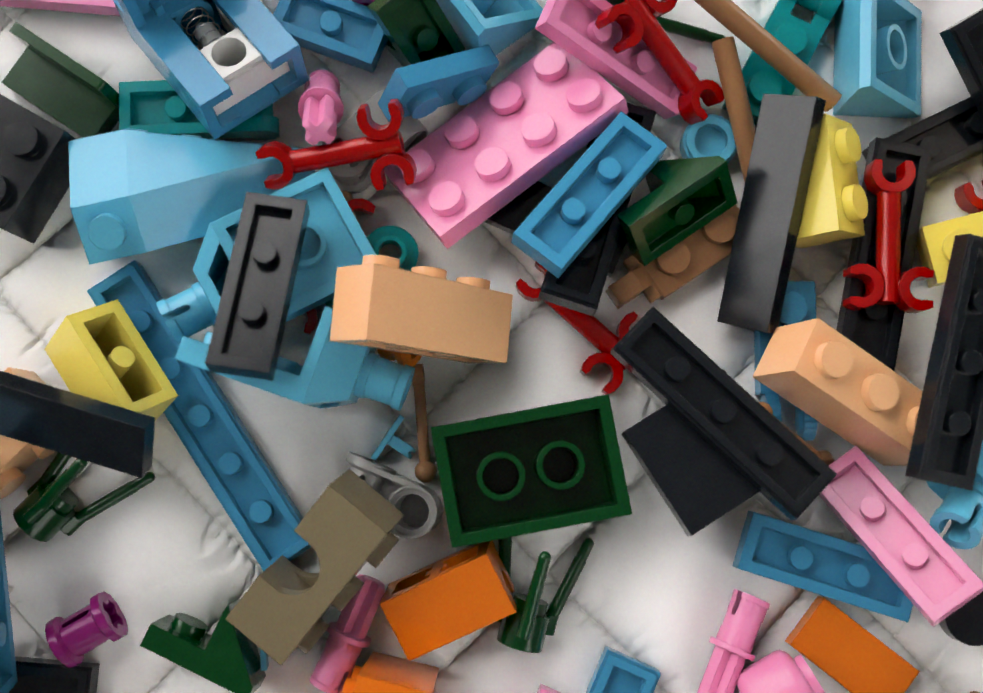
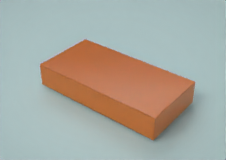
M820 595L817 596L785 640L786 643L850 693H905L920 672Z

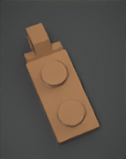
M734 205L646 266L641 264L631 253L622 262L629 273L608 286V289L605 291L616 308H621L642 293L650 304L659 298L662 301L731 255L739 208L737 205Z

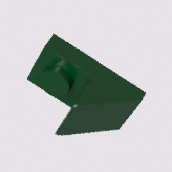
M375 0L367 6L388 37L385 47L403 67L466 50L436 0Z
M720 156L658 161L645 177L650 193L619 213L617 217L632 255L644 266L648 265L738 203L726 160Z
M240 598L226 606L212 635L206 633L208 626L203 621L188 614L176 613L175 616L169 614L151 623L140 644L141 647L233 693H254L262 685L266 677L265 671H261L260 654L257 645L226 620V617L239 602Z

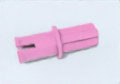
M316 70L309 74L310 81L304 84V92L298 101V113L302 120V126L306 129L305 140L313 146L319 141L331 144L335 140L337 124L341 121L344 109L343 101L339 95L340 83L338 78L330 71Z
M359 574L357 577L364 582V585L341 611L337 622L328 623L330 625L327 629L329 636L325 643V648L309 679L310 683L321 691L341 693L346 678H351L352 671L362 649L370 646L372 640L367 633L385 593L384 583L376 578Z
M737 589L733 590L728 610L716 638L711 636L709 642L715 644L697 693H734L746 659L754 662L755 656L751 652L761 623H763L766 612L770 607L769 603Z

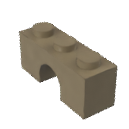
M347 470L328 485L294 529V532L308 542L315 550L319 559L320 572H305L282 555L256 578L226 617V620L280 666L297 648L307 655L330 627L322 619L329 608L334 606L341 612L364 585V582L356 577V575L366 562L377 568L400 540L391 531L404 514L353 471Z

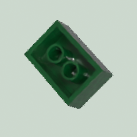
M609 394L430 427L452 548L632 514Z

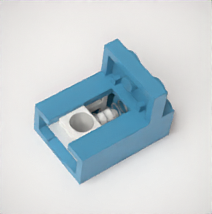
M113 0L131 38L214 140L309 81L299 43L260 0Z

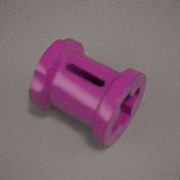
M105 591L91 597L89 605L67 618L55 617L45 625V635L51 651L68 668H74L81 664L84 660V654L106 641L112 640L115 642L128 634L125 616L117 602Z

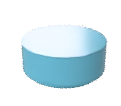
M707 114L708 117L705 121L692 125L688 124L680 139L682 158L720 156L726 160L728 165L737 152L730 122L722 116Z

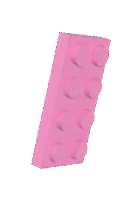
M553 42L406 152L411 155L417 168L413 184L406 185L404 173L399 166L388 165L384 168V173L390 183L448 249L601 134L620 112L624 114L629 113L625 97L595 70Z

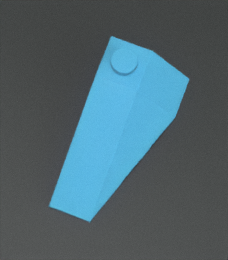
M125 128L68 141L70 209L89 265L147 253L205 237L209 223L243 207L246 192L270 195L280 190L265 188L264 181L270 175L283 173L282 163L275 157L257 159L255 152L266 143L202 138V136L148 132V130ZM289 146V147L292 148V150L302 149V148H303V147ZM315 170L296 173L291 182L286 186L314 174Z

